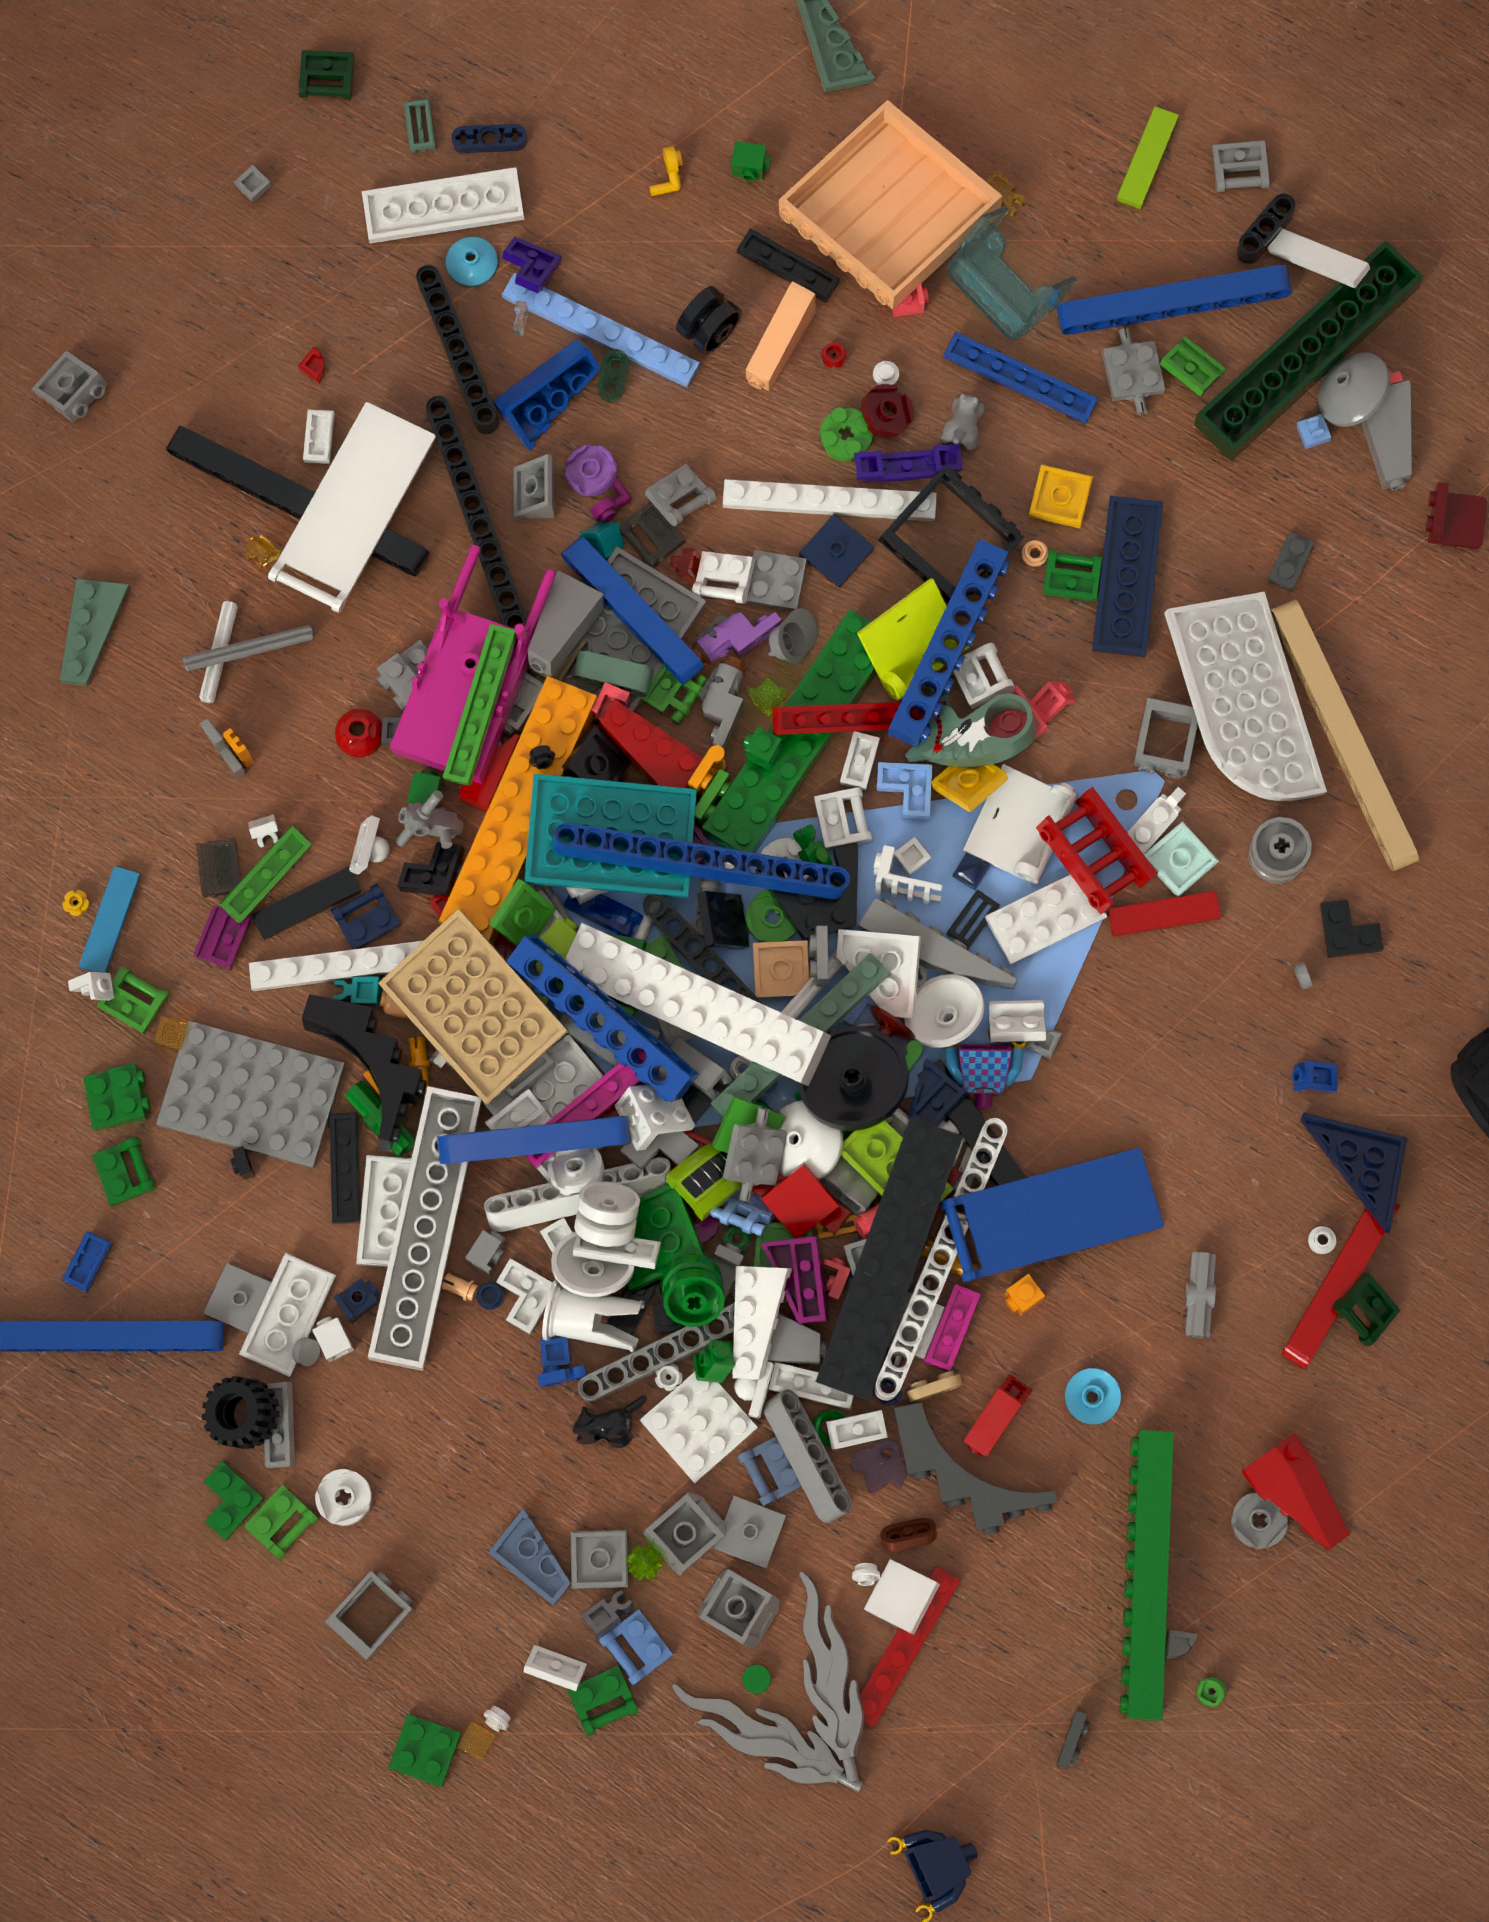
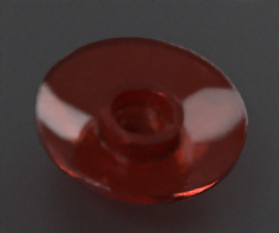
M870 1006V1013L880 1026L878 1031L890 1038L895 1036L907 1041L915 1040L916 1036L900 1020L877 1006Z

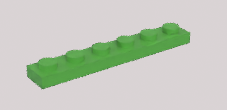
M490 624L443 774L445 780L471 786L517 639L514 629Z

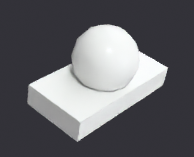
M371 815L361 823L349 868L350 872L360 874L367 868L369 860L371 862H382L388 857L390 846L387 840L376 836L380 818Z
M767 1362L763 1379H737L734 1389L738 1397L743 1400H752L749 1411L750 1418L757 1420L761 1418L774 1365L771 1362Z

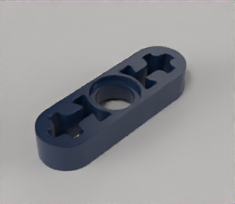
M519 124L460 126L451 135L453 147L460 153L519 151L526 146L528 140L526 130ZM487 133H493L497 136V139L492 144H485L482 141L483 136ZM500 133H504V137H505V138H504V142H505V143H502V139H501V134H500ZM513 133H518L519 138L517 142L512 141ZM474 134H477L479 144H475ZM462 135L467 137L466 144H461L460 142Z

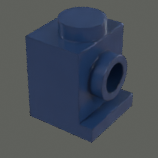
M361 1278L343 1292L334 1296V1299L352 1322H355L380 1303L376 1298L380 1293L370 1280L365 1283ZM356 1293H362L363 1295L360 1302H354L353 1296Z

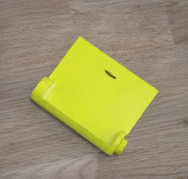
M932 578L857 632L885 690L896 701L904 697L947 607ZM952 639L943 642L949 649H954L958 646ZM965 646L963 652L966 651V650H967L968 648H970V647ZM935 663L932 667L936 672H938L945 665L942 663Z

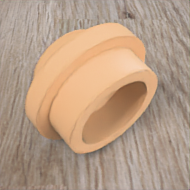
M1030 541L1022 549V559L1031 567H1039L1048 559V548L1041 541ZM1032 551L1039 552L1040 556L1038 558L1031 557L1030 553Z

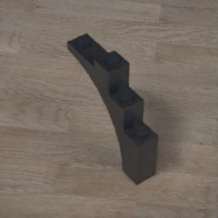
M309 994L302 1015L304 1030L325 1036L342 1045L357 1057L370 1073L381 1098L382 1121L378 1137L380 1150L391 1152L393 1144H398L401 1136L399 1124L401 1118H406L409 1104L417 1105L419 1096H424L427 1082L423 1080L422 1069L399 1065L402 1049L398 1047L397 1038L375 1034L378 1020L374 1018L372 1007Z

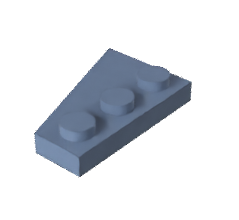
M523 1508L488 1553L550 1604L555 1606L570 1587L571 1582Z

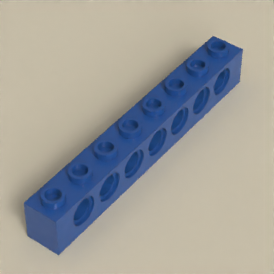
M982 539L978 540L889 726L888 735L916 748L920 741L926 742L932 729L928 724L932 717H938L943 703L939 702L942 694L948 695L954 683L951 675L954 669L960 670L966 656L962 655L965 646L971 647L977 633L973 629L977 622L982 624L988 609L984 608L988 599L993 601L999 585L995 583L999 575L1004 577L1010 565V562L1006 561L1008 551ZM986 569L991 573V576L989 578H982L978 575L977 571ZM971 592L979 595L980 600L972 602L967 599L966 595ZM964 616L968 619L969 623L959 625L955 618ZM952 639L958 646L954 649H949L943 642ZM935 663H942L946 666L947 670L939 673L932 666ZM926 686L932 687L935 690V694L933 696H925L921 689ZM913 710H919L923 713L924 718L914 720L909 713Z
M536 934L524 936L506 961L521 978H526L533 984L532 988L538 994L546 995L552 1000V1005L558 1011L567 1013L574 1019L573 1023L579 1029L587 1030L593 1035L594 1041L600 1047L608 1048L614 1053L616 1061L624 1066H629L635 1071L637 1079L645 1084L649 1083L655 1088L656 1094L662 1100L670 1101L671 1103L680 1100L698 1077L699 1073ZM537 961H540L543 965V972L541 974L536 969ZM558 978L562 980L564 985L562 991L556 986ZM578 995L584 1000L583 1009L577 1004ZM599 1013L604 1016V1026H601L597 1021ZM619 1031H622L625 1035L626 1040L624 1044L618 1039ZM640 1048L646 1053L645 1062L639 1058L638 1051ZM660 1066L664 1067L667 1071L666 1079H663L659 1074Z

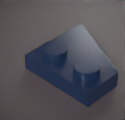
M927 1058L923 1063V1071L917 1083L915 1097L911 1102L908 1115L909 1117L938 1126L967 1095L966 1091Z

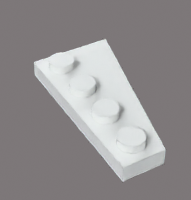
M736 1266L733 1345L735 1366L733 1368V1378L763 1379L772 1346L770 1343L773 1330H776L780 1303H783L786 1292L784 1291L786 1280L790 1277L792 1268Z

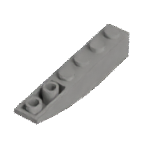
M875 898L859 923V931L921 936L919 964L943 974L961 975L974 983L1008 989H1014L1017 979L1014 978L1015 974L1011 970L1000 966V968L990 964L991 960L985 955L978 952L974 955L966 950L967 946L956 939L948 940L943 937L944 933L932 925L929 928L919 923L920 919L910 912L903 914L896 910L897 906L885 898L882 900Z

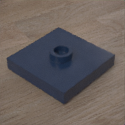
M833 514L799 552V556L807 559L810 565L840 588L874 551V546Z

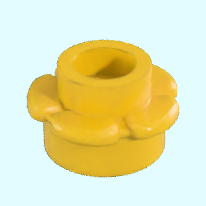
M71 890L64 896L63 909L66 912H70L72 916L83 914L89 907L87 895L81 890L75 892ZM75 900L78 901V904H77V905H74V904H73V902H74Z

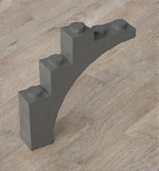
M922 1402L894 1408L907 1477L914 1476V1480L931 1477L930 1472L935 1471L941 1503H948V1507L952 1508L965 1505L964 1500L969 1499L976 1532L982 1531L983 1536L999 1533V1527L1005 1525L1003 1515L1008 1514V1518L1012 1519L1025 1516V1510L1035 1509L1036 1513L1053 1510L1052 1505L1057 1504L1055 1491L1040 1493L1010 1491L990 1485L969 1474L948 1455L937 1441L928 1424Z

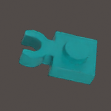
M353 977L352 984H348L343 980H336L334 985L344 987V991L341 995H333V999L346 1002L351 998V1003L380 1006L381 986L378 983L382 979L380 977Z

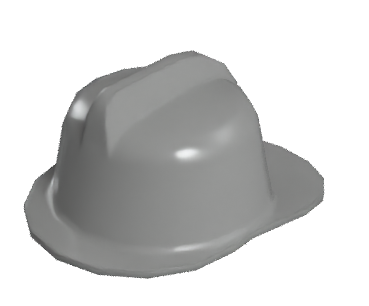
M803 608L792 611L780 625L770 632L768 655L775 656L780 660H786L791 664L800 663L817 639L818 630L814 616Z

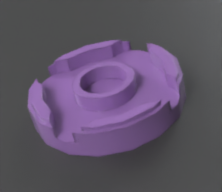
M583 445L576 449L567 459L565 478L569 486L579 495L588 497L600 495L607 491L615 482L618 473L617 462L612 453L604 446Z

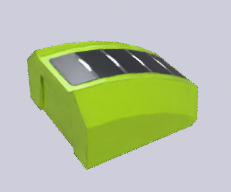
M712 1143L703 1146L666 1175L665 1179L671 1188H674L691 1206L701 1221L742 1188V1183L728 1181L723 1178L728 1153L714 1149L711 1146Z

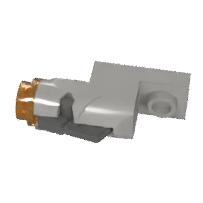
M726 655L725 659L721 660L719 666H716L699 693V697L703 701L704 718L720 725V727L717 725L714 727L710 740L713 741V746H721L724 752L744 707L743 699L737 696L741 680L745 674L744 667L746 664L742 660L730 655Z

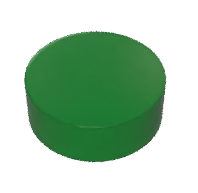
M752 1665L744 1671L742 1682L749 1692L759 1694L767 1690L771 1677L765 1667Z

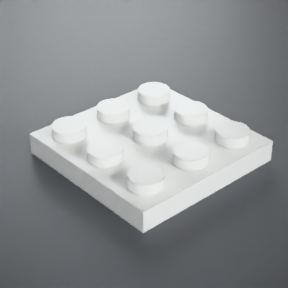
M695 1372L640 1419L641 1423L694 1484L758 1429L719 1383L697 1381Z

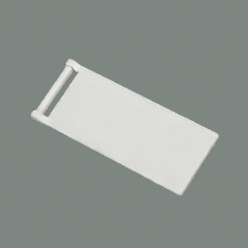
M366 402L278 561L270 570L268 579L274 582L280 581L331 606L333 611L341 613L352 589L436 439L435 434ZM287 565L341 592L337 597H334L283 572V569Z

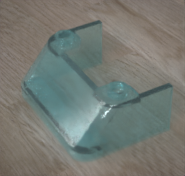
M1004 206L980 218L949 262L947 270L950 279L1007 338L1017 339L1024 336L1059 305L1077 279L1072 276L1052 286L1043 285L1033 293L1000 259L1005 250L1006 242L996 227L1009 211Z

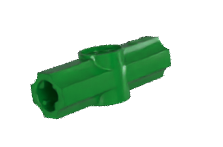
M361 1080L354 1084L344 1096L362 1115V1120L379 1137L382 1121L381 1101ZM401 1123L399 1124V1127H401L398 1144L394 1143L392 1151L399 1157L407 1153L416 1141Z

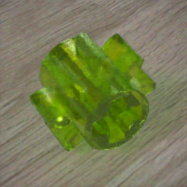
M638 1545L626 1558L630 1562L629 1572L638 1580L646 1576L651 1581L663 1567L660 1563L661 1554L651 1545L644 1549Z

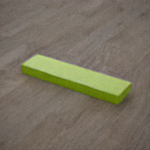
M1154 106L1116 201L1138 209L1142 208L1178 121V114Z

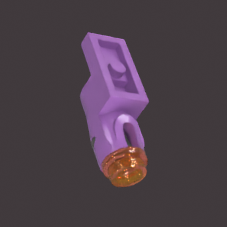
M741 612L730 617L720 615L702 632L697 641L692 644L691 650L698 656L703 665L707 666L731 653L730 649L740 659L769 638L770 632L780 625L782 620L776 612L770 616L765 614L756 621V626L753 627Z

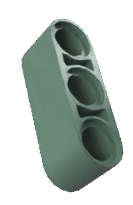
M579 651L572 678L578 682L601 688L606 682L630 692V695L646 697L654 670L643 664L594 652Z

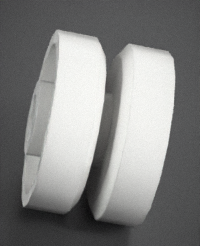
M594 1182L585 1185L580 1190L578 1200L579 1210L577 1211L574 1226L577 1235L587 1242L605 1247L628 1244L634 1239L636 1218L640 1204L638 1194L631 1188L619 1183Z

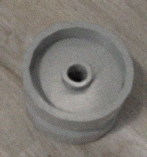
M1276 817L1265 821L1258 827L1249 845L1248 859L1252 870L1259 878L1269 883L1282 884L1294 880L1302 873L1311 855L1312 843L1309 833L1302 824L1291 818Z

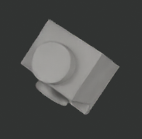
M483 1230L465 1259L491 1276L494 1272L491 1265L492 1263L497 1265L505 1252L502 1248L506 1239L493 1230L490 1234Z

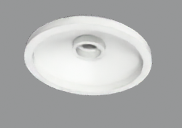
M946 974L931 978L921 987L917 988L915 1015L913 1019L904 1018L906 1028L915 1040L928 1047L942 1048L957 1044L967 1038L979 1025L984 1013L983 995L973 981L961 975Z
M802 1100L788 1104L779 1111L785 1116L779 1129L786 1131L787 1134L778 1172L786 1177L804 1162L820 1180L833 1170L841 1156L843 1132L842 1130L828 1127L816 1120L808 1112ZM798 1135V1142L794 1144V1137Z
M576 1231L565 1236L553 1251L551 1266L555 1279L566 1290L581 1296L599 1297L614 1293L629 1282L635 1266L573 1256V1247L577 1237Z

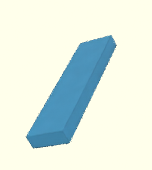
M114 866L78 966L80 969L89 972L107 973L141 878L140 873Z

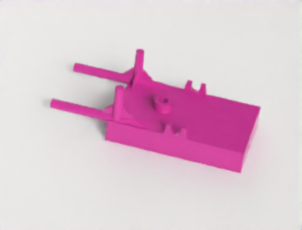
M471 545L449 602L445 598L439 600L442 612L440 621L423 663L419 662L417 677H413L412 680L413 689L390 744L393 754L445 771L490 624L514 629L457 610L481 551V548L476 545ZM546 570L525 626L522 624L515 626L514 630L517 639L472 780L480 784L484 782L528 670V648L555 579L556 573L554 571ZM470 663H475L473 668H467Z

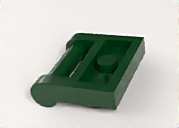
M302 50L299 97L308 98V95L340 96L343 99L351 100L354 53ZM309 79L343 80V86L309 85Z
M1365 1272L1346 1295L1338 1299L1333 1305L1335 1312L1339 1316H1343L1357 1332L1359 1340L1364 1346L1372 1345L1401 1311L1373 1276ZM1355 1304L1371 1321L1372 1325L1369 1328L1365 1326L1352 1310Z

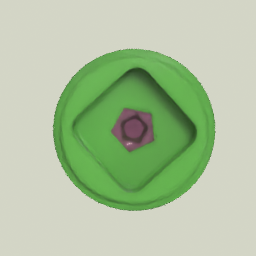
M1207 1677L1197 1687V1696L1206 1706L1213 1707L1219 1705L1225 1700L1227 1695L1226 1685L1218 1677Z

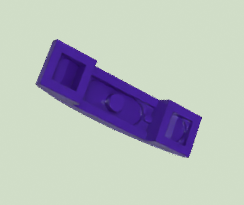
M960 444L933 446L932 450L881 454V451L854 453L857 480L893 482L933 478L944 466L948 469L951 468L955 473L963 470Z

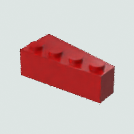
M617 700L613 701L597 726L631 761L635 769L640 771L650 782V785L687 788L690 778L703 760V757Z

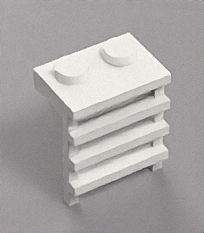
M884 845L882 853L877 852L874 863V875H877L875 894L881 895V891L884 890L891 892V898H897V894L907 895V901L910 902L913 901V897L923 899V905H928L929 900L940 903L941 896L931 894V889L941 891L942 885L891 874L895 847ZM899 882L909 884L908 889L899 887ZM915 886L925 888L924 892L915 891Z

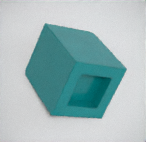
M599 522L579 533V536L584 537L603 558L609 557L616 547L624 548L619 522Z

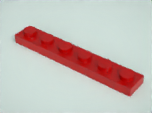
M901 701L772 707L773 734L889 730V726ZM913 710L909 713L914 720L922 719L923 713L919 710Z
M938 1566L935 1567L929 1579L936 1581L940 1586L915 1634L912 1635L900 1628L898 1629L859 1695L864 1710V1723L873 1728L961 1581Z

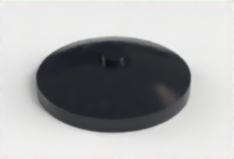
M848 1026L828 1032L827 1034L831 1035V1038L809 1086L797 1082L804 1106L816 1120L838 1130H863L885 1121L901 1105L908 1088V1067L901 1049L889 1036L869 1027Z

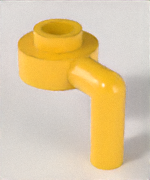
M674 146L663 148L664 162L670 182L649 186L651 196L671 193L681 189L678 167L683 166L680 150L675 151Z

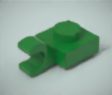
M811 824L793 833L795 841L802 849L797 852L801 861L825 865L833 864L821 840L815 842L816 831Z

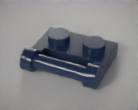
M378 883L370 887L371 890L339 908L335 906L330 909L352 950L361 949L401 926ZM375 899L378 900L379 906L348 923L345 921L344 917Z

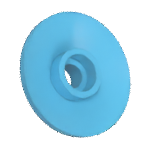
M465 237L458 240L450 247L446 255V268L450 277L463 286H480L488 282L497 270L498 257L494 247L488 241L479 237ZM469 255L475 256L473 261L466 260Z
M1089 1368L1079 1371L1070 1379L1066 1386V1406L1071 1415L1082 1423L1091 1425L1104 1423L1115 1415L1120 1406L1121 1392L1119 1385L1104 1370ZM1091 1392L1095 1393L1097 1395V1401L1093 1403L1089 1402L1087 1400V1394Z

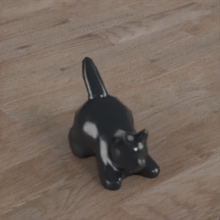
M642 1395L623 1409H613L601 1415H593L583 1406L582 1412L574 1423L575 1427L572 1430L574 1434L578 1435L577 1442L593 1444L598 1440L606 1439L612 1447L623 1448L627 1446L633 1439L631 1434V1414L643 1406L647 1400L646 1395Z

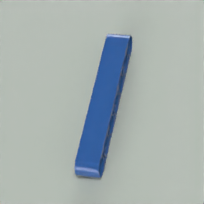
M580 536L561 553L564 561L586 585L604 594L606 606L682 685H685L704 668L698 656L584 537Z
M628 1116L437 1136L440 1164L631 1143Z

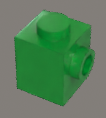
M735 141L731 163L732 176L741 177L746 181L763 180L764 171H769L771 155H767L766 145Z
M757 726L754 734L749 732L743 743L746 759L770 771L782 749V738Z

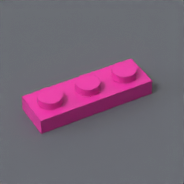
M957 1284L954 1285L924 1360L925 1363L947 1372L951 1371L981 1296L980 1293Z

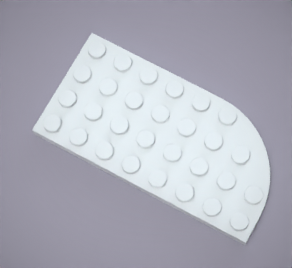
M1265 591L1167 609L1164 614L1203 741L1212 760L1222 773L1243 790L1268 800L1295 801L1324 795L1327 790Z

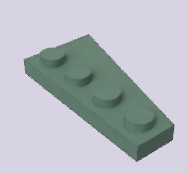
M796 0L824 93L874 83V75L871 70L868 71L863 63L864 59L860 52L856 51L852 45L848 32L843 30L838 22V16L829 1Z
M76 579L60 676L61 683L89 685L100 660L104 644L108 641L111 634L110 630L113 623L118 618L122 609V602L130 590L129 584Z

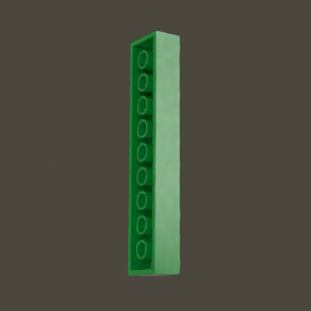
M850 609L785 706L857 703L877 674L857 634L871 621ZM772 724V725L770 726V728L768 729V732H770V733H772V734H773V724ZM837 732L776 735L782 738V749L770 771L747 760L702 827L703 835L722 848L756 853Z
M1139 1430L1136 1437L1133 1436L1130 1440V1456H1135L1134 1465L1129 1467V1484H1134L1133 1493L1128 1495L1127 1512L1132 1513V1522L1127 1524L1126 1541H1131V1550H1128L1125 1556V1569H1130V1579L1124 1582V1598H1129V1608L1123 1610V1626L1128 1627L1127 1637L1122 1638L1121 1649L1122 1655L1127 1656L1126 1666L1121 1667L1120 1684H1125V1695H1120L1119 1713H1124V1719L1161 1721L1163 1719L1174 1432Z

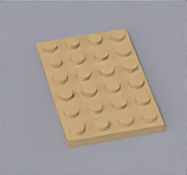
M457 909L378 983L486 1105L492 1103L569 1031L461 909Z

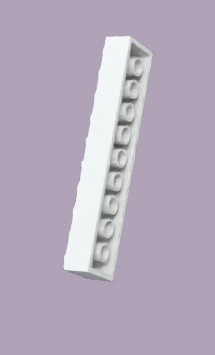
M581 923L565 958L605 994L809 1086L831 1038V1035L583 923Z
M427 1086L368 1353L369 1360L420 1371L424 1370L469 1161L440 1164L437 1136L476 1132L482 1100L477 1096Z

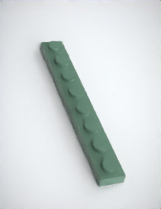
M869 953L803 1015L799 1021L825 1033L830 1032L890 975L889 970ZM753 1062L710 1104L724 1118L733 1095L754 1103L783 1075Z

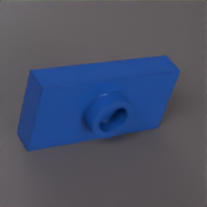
M86 1231L62 1281L88 1293L113 1243Z

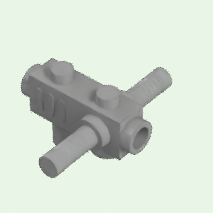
M435 790L424 804L409 803L407 807H403L400 810L399 822L404 824L405 829L396 839L398 846L404 847L413 834L419 837L427 834L440 837L442 848L447 849L452 846L453 838L456 835H460L463 830V821L458 819L457 813L446 811L445 808H435L443 798L442 792Z

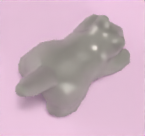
M961 394L960 397L954 399L952 403V417L944 425L940 436L943 444L948 445L951 442L955 444L960 443L970 451L978 446L979 432L977 423L984 414L985 406L983 403H979L977 397Z

